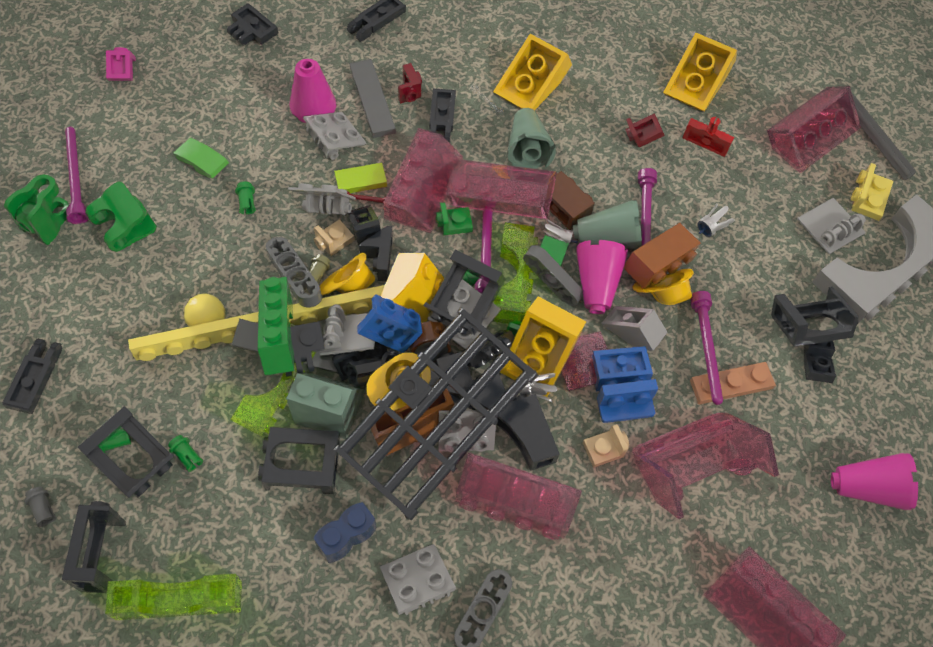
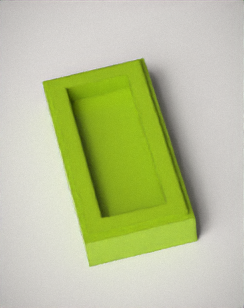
M382 163L334 171L338 189H344L350 193L387 187Z

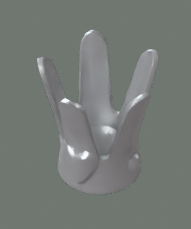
M716 204L708 215L701 218L697 224L700 230L699 234L703 233L706 237H711L715 235L716 231L735 221L733 218L718 224L716 223L728 211V206H724L711 216L718 206Z
M547 219L549 224H545L546 229L543 231L548 236L569 244L570 242L578 243V241L571 239L572 230L563 229Z
M555 373L538 375L532 383H528L522 389L520 395L526 394L530 396L536 394L537 397L552 402L551 398L543 395H546L547 392H556L558 390L557 387L537 383V381L553 378Z

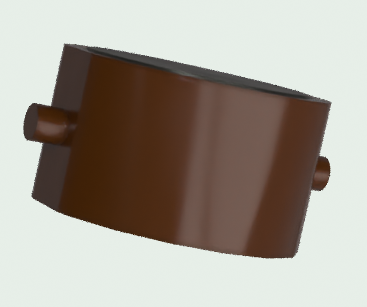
M434 321L421 323L422 334L410 346L411 353L417 355L420 352L424 353L446 329L444 324ZM450 341L432 360L434 363L442 355L451 352Z

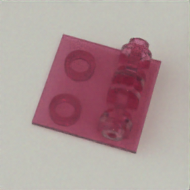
M601 331L579 336L561 371L568 391L596 384L597 377L592 360L593 351L608 350Z

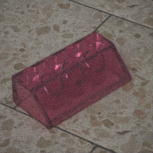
M850 86L826 87L767 130L772 149L799 173H802L861 128Z
M418 128L384 200V219L431 234L436 222V212H440V203H444L463 160V156L441 134Z
M461 160L451 172L446 196L452 206L547 219L557 172Z
M468 453L456 492L455 502L460 503L459 506L465 510L474 512L476 509L487 512V516L491 519L503 521L505 518L515 522L514 525L520 529L531 530V528L543 531L542 535L549 539L559 540V537L564 539L569 531L582 490Z
M750 546L738 554L703 594L757 647H838L846 637V634Z

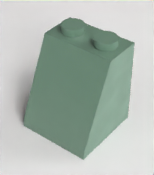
M297 373L286 399L294 424L314 430L339 431L340 438L346 439L364 396L365 389L316 374Z

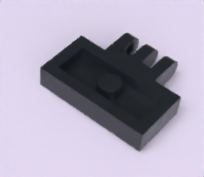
M249 3L231 14L234 23L227 28V33L243 46L253 39L262 45L279 34L278 27Z
M319 321L290 327L294 350V364L296 365L297 373H303L301 362H307L308 371L313 372L314 365L311 353L325 350ZM292 371L285 372L286 377L292 376Z
M499 330L493 334L507 348L512 347L511 342L514 341L515 337L511 330ZM488 341L467 366L479 368L492 360L494 355H499L501 351Z

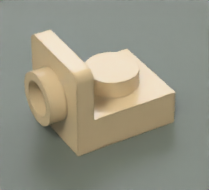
M340 219L324 230L319 225L314 227V242L321 251L325 250L330 256L355 241V236Z
M616 424L611 426L610 430L605 433L584 439L583 445L594 468L623 458L628 451L629 440L626 433L620 431L619 426Z

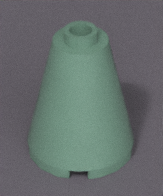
M522 108L514 116L507 155L515 169L522 172H536L538 167L545 165L546 168L554 160L556 153L555 144L536 111L531 108Z
M637 200L628 201L577 219L578 225H573L574 240L579 239L580 243L591 240L590 245H599V240H607L623 244L625 249L636 250L642 246Z

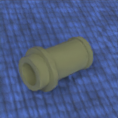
M317 254L316 257L311 259L312 264L309 268V272L318 285L325 271L330 269V260L321 254Z

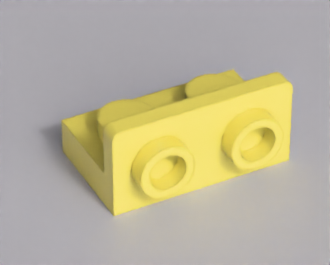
M871 163L867 170H861L856 180V183L860 185L855 188L850 200L854 201L851 210L879 221L883 217L893 181L873 174L876 165Z

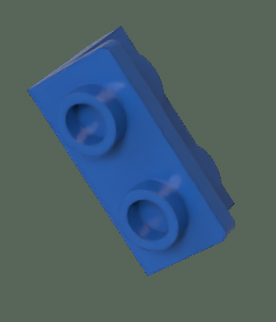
M376 294L372 298L373 309L357 326L359 335L401 353H404L422 334L420 315L417 312Z
M646 346L593 351L592 360L597 377L596 392L600 391L602 385L651 380L653 372Z
M656 379L602 385L596 398L601 421L609 423L654 417L655 409L652 399L658 391Z

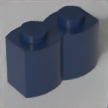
M363 502L357 503L347 508L339 520L329 522L321 527L313 539L327 562L333 563L346 556L353 545L360 544L369 539L377 528L376 521Z

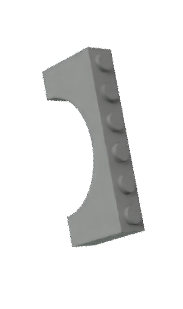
M917 194L901 206L891 219L899 227L906 244L905 258L900 266L886 271L871 272L854 268L837 257L824 267L812 281L826 296L829 287L833 286L853 311L859 316L858 323L864 318L870 321L880 312L878 309L880 305L884 308L896 298L894 293L898 291L902 294L913 284L910 282L912 278L917 281L928 271L925 267L929 265L933 268V208Z

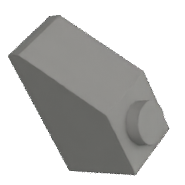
M615 306L601 323L631 346H646L647 350L652 351L667 334L654 309Z

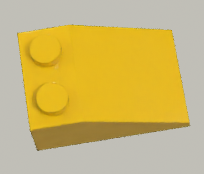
M695 33L663 94L705 112L736 61L737 50Z
M529 34L493 93L521 109L531 108L536 110L561 83L572 66L569 55L538 37Z
M399 253L381 297L388 298L398 305L414 310L420 315L421 323L428 320L427 318L430 313L423 305L425 302L431 304L445 278L425 253Z
M538 296L527 310L510 350L525 364L536 370L538 375L555 373L553 378L537 381V383L554 386L586 321ZM511 360L500 371V373L513 380H516L523 372Z

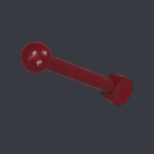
M347 191L348 195L354 196L358 200L381 202L386 206L392 202L389 196L380 198L350 194Z

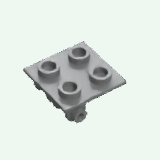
M343 112L303 117L307 123V133L312 136L317 146L322 149L326 158L334 160L339 156V149L367 144Z
M299 183L298 188L288 187V190L306 196V200L302 202V209L306 210L307 213L325 214L327 212L328 214L346 215L352 210L349 199H356V197L348 195L347 190L337 189V186L322 185V188H315L311 184Z
M834 198L797 218L828 254L835 252L866 233L862 229L866 221L865 216L862 214L850 216Z
M462 279L448 304V314L456 318L458 316L457 311L461 307L471 314L482 294ZM494 303L482 322L485 328L501 311ZM431 317L427 318L430 321L438 322ZM444 320L442 324L447 328L450 322ZM477 331L473 335L467 332L466 335L458 332L452 339L466 349L480 333Z
M335 304L328 309L329 317L326 319L323 333L325 350L320 351L319 354L328 355L374 349L375 341L359 335L357 332L358 324L368 313L345 316L344 310L340 305Z
M465 410L439 440V451L453 452L482 419L483 415L477 410ZM439 411V422L449 411ZM492 424L469 451L482 452L494 450L496 425Z
M435 544L380 566L399 615L403 613L408 615V612L419 608V605L424 608L426 602L429 601L430 604H433V599L436 601L445 596L449 597L450 593L456 590Z

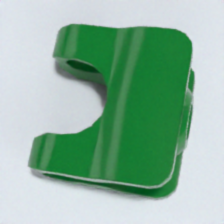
M42 174L34 177L24 188L11 194L6 199L4 208L21 231L37 234L44 244L49 245L58 235L61 225L67 220L66 209L69 203L60 197H56L59 193V186L55 179L49 175ZM43 185H49L48 188L42 190L39 193L40 187H42ZM64 207L59 213H52L55 208Z
M123 182L112 184L101 197L90 203L86 208L87 217L95 225L115 220L114 225L104 236V242L111 251L118 252L154 233L157 228L144 205L136 196L131 194Z

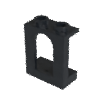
M455 249L450 257L453 265L431 304L425 302L423 306L430 312L428 316L440 323H443L444 320L451 323L455 317L448 314L447 307L462 278L468 272L488 282L470 314L482 324L506 279L502 272ZM467 322L458 332L466 335L467 332L475 335L477 330Z
M833 286L829 287L825 301L793 305L785 294L775 295L771 311L772 318L794 347L853 338L859 321L857 313L853 311ZM828 317L833 319L838 326L833 329L807 333L809 324L805 319Z
M125 406L78 446V449L128 498L133 495L139 498L151 486L148 481L155 474L161 477L173 466L170 460L174 455L169 453L133 417V414ZM120 428H123L153 460L152 471L144 478L134 479L129 477L99 448Z
M270 427L269 436H265L263 439L262 451L266 456L264 464L259 466L258 480L262 481L265 490H270V486L317 488L321 489L323 494H334L339 454L333 448L336 445L340 446L339 431ZM284 443L325 445L322 472L277 468L274 466L276 446Z
M92 501L90 505L78 506L61 580L80 592L112 594L114 581L99 571L97 567L106 525L126 526V521L106 502ZM89 519L90 532L82 568H77Z

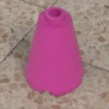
M303 59L296 64L289 103L291 113L303 123H306L303 119L304 116L334 113L336 109L335 96L320 65L313 59Z
M591 240L584 241L578 244L576 250L584 306L592 314H605V311L611 309L628 256V249L625 250L623 244L613 241L599 240V245H590Z
M899 453L839 466L836 468V472L831 473L832 489H837V493L840 496L902 510L915 509L918 500V482H913L911 473L917 472L914 459L909 453Z

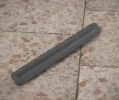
M851 90L843 91L838 97L899 175L904 180L913 177L916 173L914 167Z

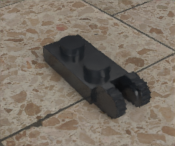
M380 0L349 22L347 31L351 34L357 32L356 39L360 42L371 36L372 32L375 33L405 13L406 5L399 0Z
M433 88L429 123L430 145H435L437 141L436 131H445L443 143L444 146L450 147L456 90Z
M39 338L35 340L28 355H25L2 402L5 408L33 414L55 367V363H57L62 352V344L53 342L45 357L41 358L46 348V342Z

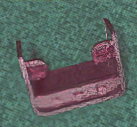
M729 413L709 415L642 443L632 450L635 464L656 503L678 519L684 517L680 503L684 498L682 488L724 469L737 475H747L756 468L773 477L779 475L771 434Z

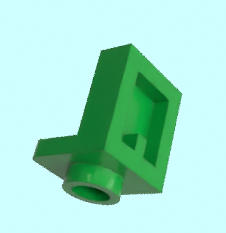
M445 202L440 203V212H436L437 227H442L443 236L473 232L469 207L446 209Z

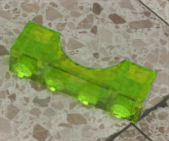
M504 223L500 257L507 260L514 267L517 275L510 282L503 284L496 296L494 304L501 311L492 322L506 324L511 322L521 325L527 310L531 306V301H527L526 298L527 294H532L533 279H529V272H534L524 262L523 257L532 245L537 246L538 237H534L535 226Z
M312 352V353H311V354H312V359L314 358V356H315V354H316L317 352ZM294 364L292 376L286 377L284 372L279 383L269 392L261 395H245L230 420L259 437H262L264 432L269 434L270 427H274L277 419L273 418L278 408L284 410L288 403L286 398L289 393L287 392L297 375L296 365Z
M236 574L205 575L198 580L181 583H157L141 579L108 581L105 614L115 620L239 613L241 612L242 581Z

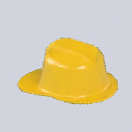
M360 253L348 264L328 276L319 285L321 295L329 294L334 290L344 294L367 289L375 281L374 274L364 263L367 255Z
M681 269L672 275L670 273L667 274L657 285L652 283L643 289L636 282L632 287L636 292H650L656 301L661 304L675 305L692 297L689 279L693 276L694 272L692 269Z
M402 353L378 368L369 377L367 395L374 406L377 405L375 402L378 398L382 399L390 391L388 387L407 366L411 367L419 359L417 354ZM427 366L419 376L428 384L431 380V370ZM398 398L390 408L396 411L406 404Z

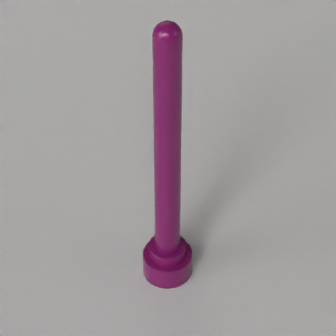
M69 126L65 129L71 203L66 209L68 222L81 224L87 222L89 218L86 215L87 207L82 203L76 132L73 127Z
M643 168L638 171V184L642 188V246L651 241L652 188L657 183V171L652 168Z
M487 202L483 205L481 262L491 267L493 206ZM479 278L475 283L474 289L482 294L488 282Z
M697 291L690 298L691 307L698 313L712 402L715 405H720L723 402V395L708 314L712 306L711 294L707 291Z

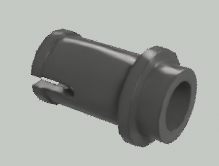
M35 487L25 493L26 498L24 502L30 506L37 527L46 526L57 519L47 499L49 496L47 490H44L43 487Z

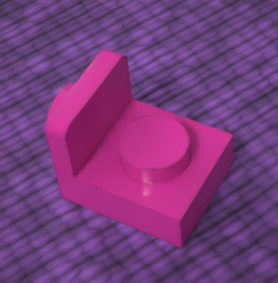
M123 47L106 50V78L109 81H133L132 61H136V57L130 50Z

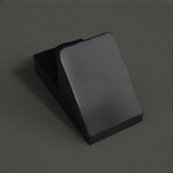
M371 205L351 210L348 213L358 245L381 230L379 219Z
M392 226L384 227L359 245L360 253H365L367 255L366 258L373 259V272H377L378 281L387 282L389 277L393 242Z

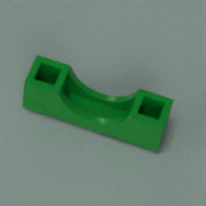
M271 277L259 281L258 352L265 375L294 371V350L289 319H293V302L287 277Z

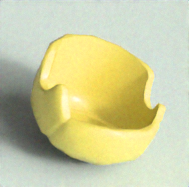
M198 294L190 298L184 307V320L189 327L223 320L225 319L226 311L224 305L215 296Z

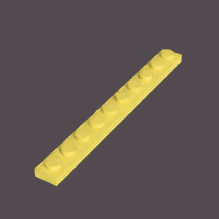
M385 285L322 298L318 305L311 308L303 307L299 303L293 304V319H289L290 327L327 319L329 317L328 309L335 304L342 307L345 315L367 313L373 309V296L375 294L381 296ZM259 312L129 339V350L136 360L150 361L159 355H177L191 348L205 349L211 344L219 342L232 343L239 318L258 323Z

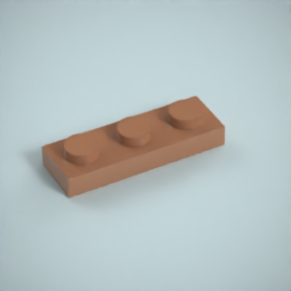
M766 362L719 371L723 399L766 391L776 386ZM708 374L692 377L690 383L698 404L712 402Z

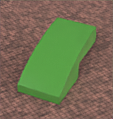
M189 138L174 152L178 160L192 165L196 172L211 179L229 164L227 159L218 152L193 138Z

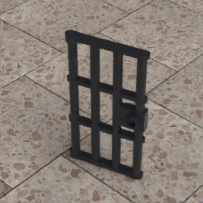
M462 307L457 311L458 316L424 353L420 352L417 355L419 359L411 367L407 366L388 387L390 391L382 399L378 398L375 402L377 405L343 443L333 448L396 505L405 515L406 519L411 521L419 513L417 509L451 471L455 472L457 469L455 466L492 424H497V418L522 389L538 377L536 370L525 364ZM468 322L480 334L448 370L444 372L432 360ZM489 341L501 353L466 392L454 379ZM511 360L523 372L487 411L475 399ZM427 366L440 377L432 387L419 376ZM450 386L461 398L424 439L412 426L442 392ZM398 398L412 409L404 419L390 408ZM470 405L483 415L482 419L453 452L445 458L434 448V445ZM386 412L398 425L370 457L360 465L348 453ZM408 432L420 445L389 480L382 485L370 473ZM430 452L442 464L410 501L404 505L392 493L426 454Z

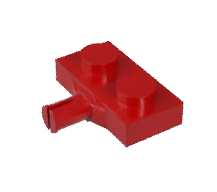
M712 117L709 125H706L691 118L682 138L725 157L735 137L717 129L721 122L718 118L715 122L716 117Z

